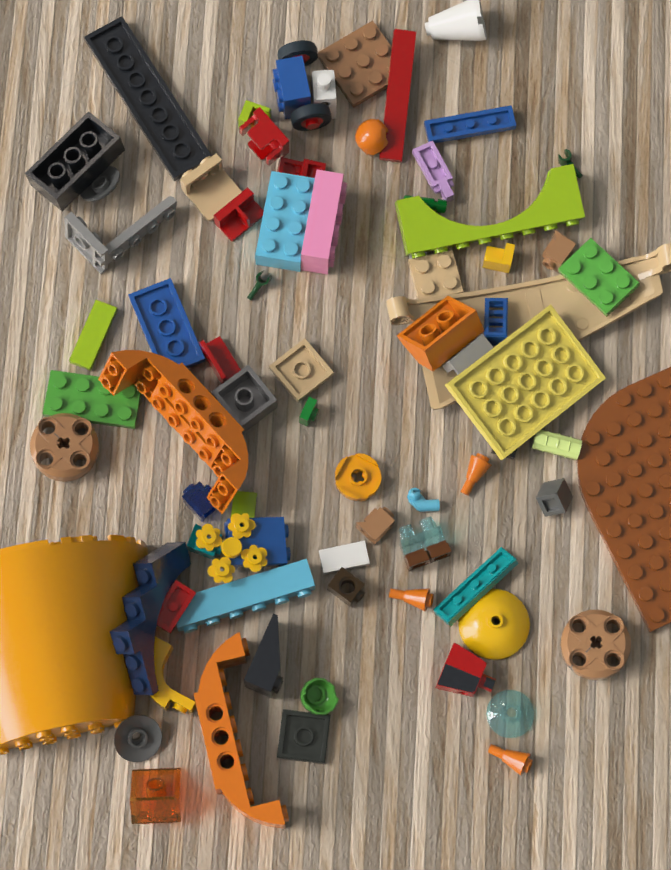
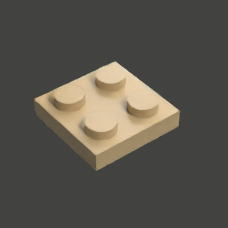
M453 250L408 259L417 299L464 292Z
M305 338L269 365L271 372L298 403L334 375L332 369Z

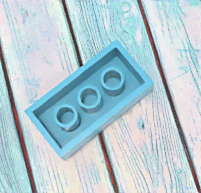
M271 171L255 253L256 265L301 272V252L315 178Z

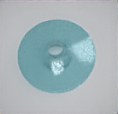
M504 690L493 696L488 703L486 710L487 722L496 734L505 738H517L525 734L532 726L534 708L531 701L523 693L515 690ZM508 709L515 710L516 714L514 717L507 715Z

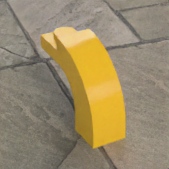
M155 637L154 664L159 691L154 695H150V697L166 711L170 704L173 703L175 710L186 714L187 711L193 713L196 708V702L171 689L164 680V667L173 651V647L169 643Z

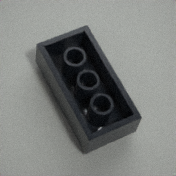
M88 111L25 172V175L35 190L63 212L125 151L120 136Z

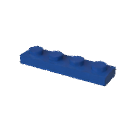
M511 105L425 120L424 127L427 141H433L435 144L516 129V122Z

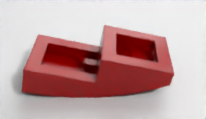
M280 157L277 172L315 178L316 170L325 171L326 163L304 159L302 162Z

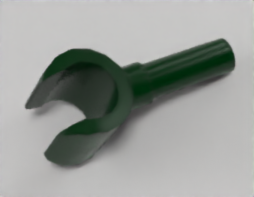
M564 150L566 159L558 154V163L561 166L574 164L570 150ZM574 165L577 178H582L583 175Z
M264 270L257 274V282L247 297L251 301L263 285L268 284L272 279L271 275L267 278V281L261 279V274Z

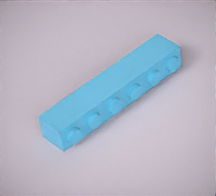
M307 559L196 592V595L176 624L178 631L190 633L198 629L197 626L203 624L207 626L216 625L221 622L220 619L239 618L244 615L243 612L248 610L258 612L266 609V605L274 602L275 605L287 603L291 597L298 595V598H304L311 595V591L315 590V583Z

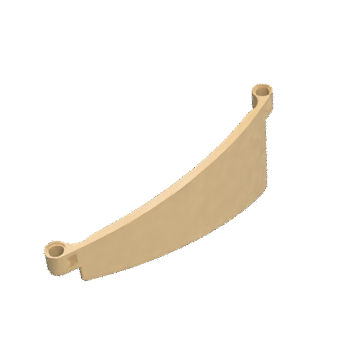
M671 243L664 244L646 255L617 261L640 282V286L607 317L565 277L558 275L513 285L423 299H407L404 296L393 297L386 301L391 325L412 324L446 296H450L475 309L484 329L485 298H508L507 337L551 304L580 342L662 295L663 288L659 275L671 272ZM489 307V310H503V308ZM422 366L431 408L439 410L457 403L445 386V384L457 376V373L454 370L447 373L442 366L435 371Z

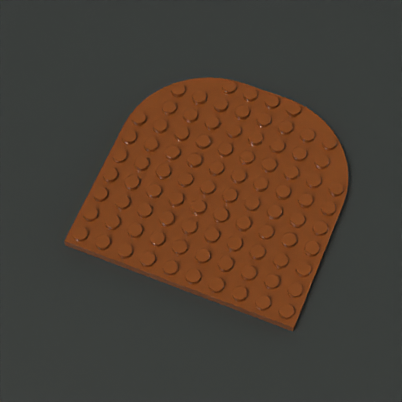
M671 367L617 391L600 405L581 437L582 446L577 459L578 485L581 496L649 633L671 623Z

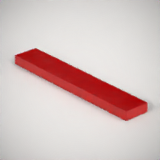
M394 29L383 119V124L388 129V133H386L388 144L380 152L379 160L402 162L416 41L415 31Z

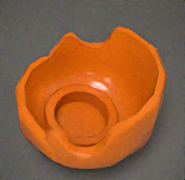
M379 119L366 120L357 128L355 141L366 155H375L387 146L386 133H388V129Z

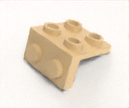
M217 153L212 157L204 158L197 168L186 171L180 179L182 191L207 221L214 220L213 215L242 192L223 170L222 159Z

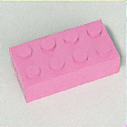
M316 170L301 252L302 271L328 275L329 267H334L335 250L338 245L339 228L343 217V205H345L347 183L343 182L344 174Z

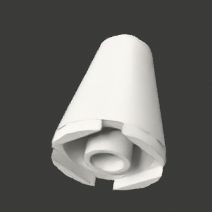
M466 0L429 17V22L425 23L427 36L431 35L434 40H486V28L481 1Z

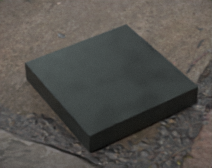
M283 709L277 758L325 764L331 715H317L310 712Z

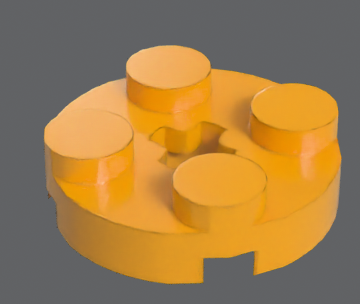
M358 453L347 456L336 467V488L344 497L350 500L366 501L380 487L382 477L379 466L372 457L366 454ZM362 472L364 480L358 483L354 482L352 474Z

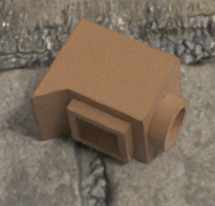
M555 230L553 239L543 251L542 257L544 259L542 264L547 269L558 272V268L574 252L573 249L576 243Z
M380 507L378 510L374 508L364 519V522H356V528L371 543L376 545L394 526V515L386 507Z

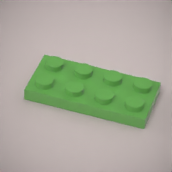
M51 370L43 416L50 417L60 413H71L89 420L90 423L135 429L141 393L132 384L113 396L108 389L103 387L102 383L98 380V376Z

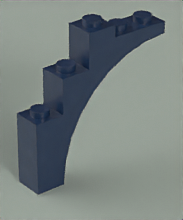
M167 542L133 563L139 586L122 597L127 621L111 630L110 634L116 654H123L134 695H154L159 691L154 664L156 626L163 601L171 585L180 573L191 565L186 542Z

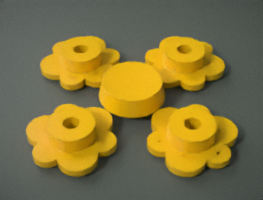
M234 513L231 516V523L228 524V529L232 531L233 537L226 538L223 542L219 536L220 530L213 528L211 524H205L202 530L196 531V546L198 548L212 551L214 547L221 545V551L226 556L220 560L217 558L213 559L212 565L207 570L208 575L214 577L215 583H220L221 581L230 583L232 581L235 567L231 565L229 558H236L240 554L244 560L243 566L245 568L250 567L252 572H259L261 567L267 565V551L265 548L251 545L249 549L242 551V544L239 539L243 536L246 538L250 537L251 531L256 526L254 520L249 519L247 513L242 515Z

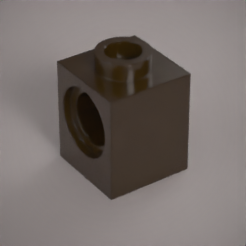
M341 567L327 587L329 592L349 607L353 602L358 604L366 593L363 591L365 583L343 567ZM345 583H350L354 586L355 590L352 593H344L341 587Z

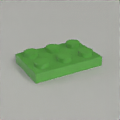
M592 238L584 243L558 268V272L606 317L640 286V282Z

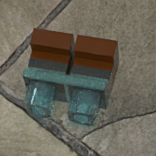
M432 517L419 521L423 532L416 535L411 524L399 528L401 539L399 546L408 571L425 566L429 561L433 563L451 555L452 551L444 538L441 526L437 527Z

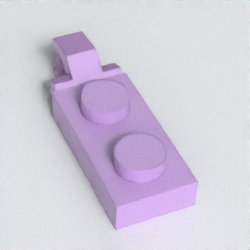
M430 141L413 149L412 154L434 193H440L443 200H446L447 203L454 200V193L451 189L454 186L453 177L434 142Z

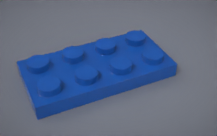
M171 278L128 294L152 353L164 356L178 364L183 363L187 368L205 362V357Z

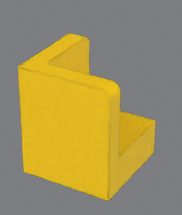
M506 243L505 249L487 246L482 268L509 273L515 244Z

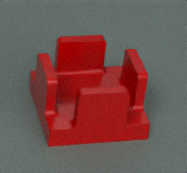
M260 107L253 112V116L239 127V133L242 136L247 133L252 139L248 142L249 148L260 160L266 158L268 166L278 158L284 157L289 153V139Z

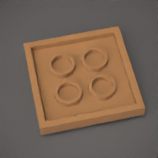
M372 20L319 51L318 59L326 70H334L335 83L354 108L387 88L392 47Z

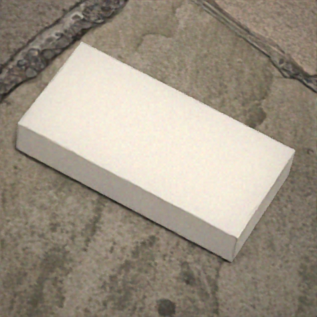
M365 541L319 550L323 574L338 572L341 567L348 570L370 565Z

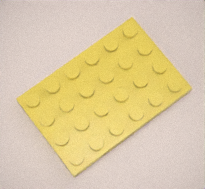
M550 304L445 384V386L500 460H502L591 391L606 377Z

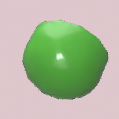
M313 678L305 682L300 692L303 707L312 714L326 715L335 709L339 701L335 692V686L324 678Z

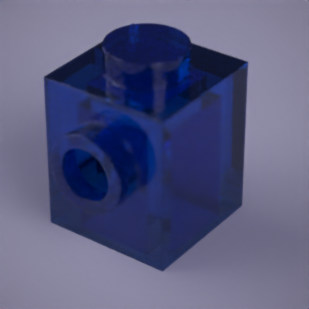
M199 481L196 485L194 483L190 484L183 491L182 500L202 522L217 508L213 507L207 499L212 488L208 484L204 486Z

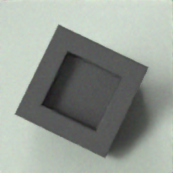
M562 478L544 482L536 499L544 516L547 517L566 513L573 496L565 479Z

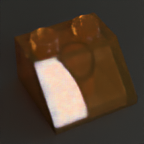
M181 768L132 770L130 792L132 824L181 822Z

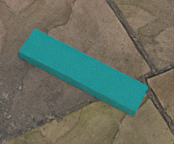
M499 548L436 606L433 611L451 627L519 564L517 559L504 548Z

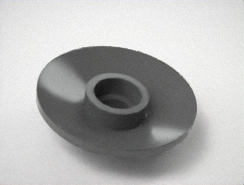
M108 166L80 196L86 201H97L109 195L120 181V173L117 168Z
M146 715L128 717L119 724L114 734L116 751L122 758L130 762H142L151 758L158 751L162 742V732L159 725L154 719ZM139 732L140 736L137 739H133L132 735Z

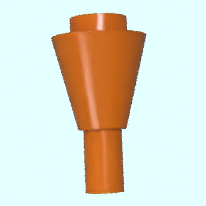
M479 453L476 456L471 455L466 475L467 479L460 491L461 493L469 496L474 484L492 466L488 463L489 458Z
M391 588L389 598L404 600V602L426 612L427 608H431L433 605L434 594L430 593V588L406 591Z
M491 744L488 753L502 759L504 763L520 776L524 772L528 773L533 763V760L530 759L531 753L504 750Z

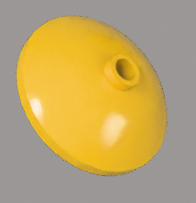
M491 589L459 618L458 627L464 644L471 652L485 659L501 660L514 655L522 648L529 635L530 619L524 604L515 595L505 590ZM494 617L498 618L500 624H492L491 619Z

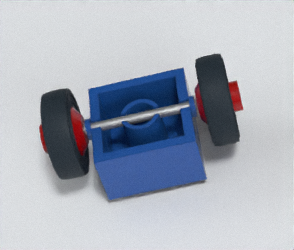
M300 40L282 46L278 50L276 69H272L274 91L277 92L279 112H283L285 120L291 119L293 128L298 131H312L328 125L332 119L330 108L325 104H311V94L305 66L312 64L318 58L315 43Z

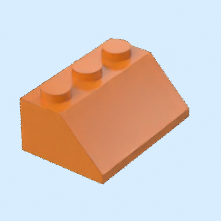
M446 296L400 332L397 337L419 364L431 371H435L484 332V329L475 309L450 296Z

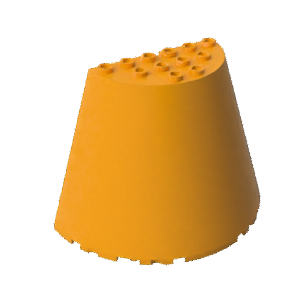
M82 535L78 537H61V542L49 543L47 539L0 549V755L7 754L9 749L16 747L19 750L33 748V744L42 742L43 745L53 744L57 742V737L61 736L69 740L81 737L83 732L90 731L91 734H98L104 732L105 728L114 726L117 729L123 720L134 715L136 695L133 692L123 654H116L110 631L127 621L122 597L139 586L133 563L148 555L147 545L144 541L137 540L136 542L135 537H124L123 535L107 536L108 540L98 541L97 536Z

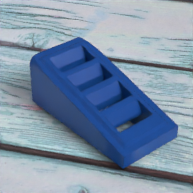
M485 298L484 336L492 346H496L507 338L508 298ZM489 307L503 308V310H489Z

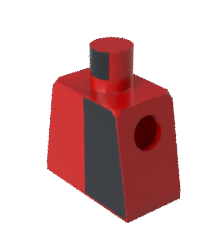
M453 643L435 688L473 697L477 687L491 692L496 679L483 674L487 665L484 660L460 645Z

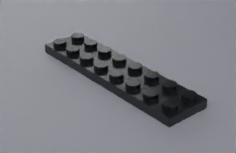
M123 16L84 36L89 49L173 181L182 178L186 171L197 168L204 158L212 157Z

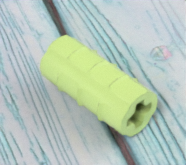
M542 429L534 435L532 449L574 460L578 459L582 446V440Z

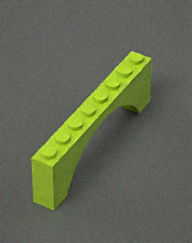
M574 164L551 168L547 173L543 188L534 202L521 214L498 224L473 226L451 221L433 211L420 196L400 199L395 202L406 256L412 255V259L426 256L425 252L434 251V254L447 252V248L456 246L457 250L470 247L469 243L478 242L479 245L492 242V238L500 237L501 241L514 238L513 234L522 232L523 236L535 234V230L544 228V231L558 229L557 225L566 223V227L580 224L579 220L585 217Z

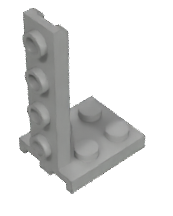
M172 196L167 197L106 246L102 244L98 234L89 231L87 224L81 217H76L70 212L64 217L65 237L100 274H103L108 270L109 263L113 260H119L128 248L137 246L141 242L142 237L147 233L152 234L155 232L161 222L170 220L176 213L177 200Z

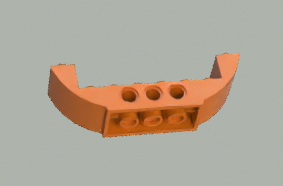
M141 350L112 352L98 380L113 396L132 384L137 387V390L149 400L152 406L167 420L169 425L183 437V440L195 450L199 457L219 477L209 492L207 499L213 507L217 508L221 514H224L245 480L248 470V450L242 434L244 428L183 363L178 364L164 356Z
M240 632L227 639L213 653L201 676L198 692L193 693L217 794L222 793L239 813L250 820L268 827L284 829L286 828L285 822L289 821L286 804L281 805L280 800L250 807V805L255 804L251 787L246 788L245 781L249 780L245 763L240 764L239 757H243L240 739L235 740L234 734L238 733L234 715L229 716L228 710L232 709L229 692L223 691V687L227 686L223 669L245 664L246 656H250L246 638L241 639ZM215 712L223 714L222 718L217 721L212 720L211 715ZM221 735L229 738L223 745L216 743L217 738ZM226 759L234 761V765L229 769L221 766L222 762Z

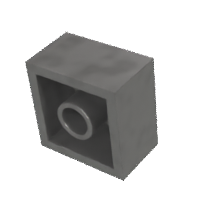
M249 365L211 392L218 402L244 428L243 433L277 408V399Z

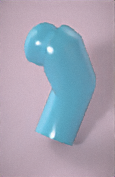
M411 488L409 490L407 499L417 511H440L439 499L426 500L418 488Z

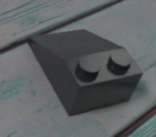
M274 613L244 678L246 688L269 698H272L274 693L278 694L283 684L280 666L278 615Z

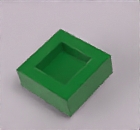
M308 397L299 416L300 424L308 427L310 421L314 422L320 410L317 408L316 399Z

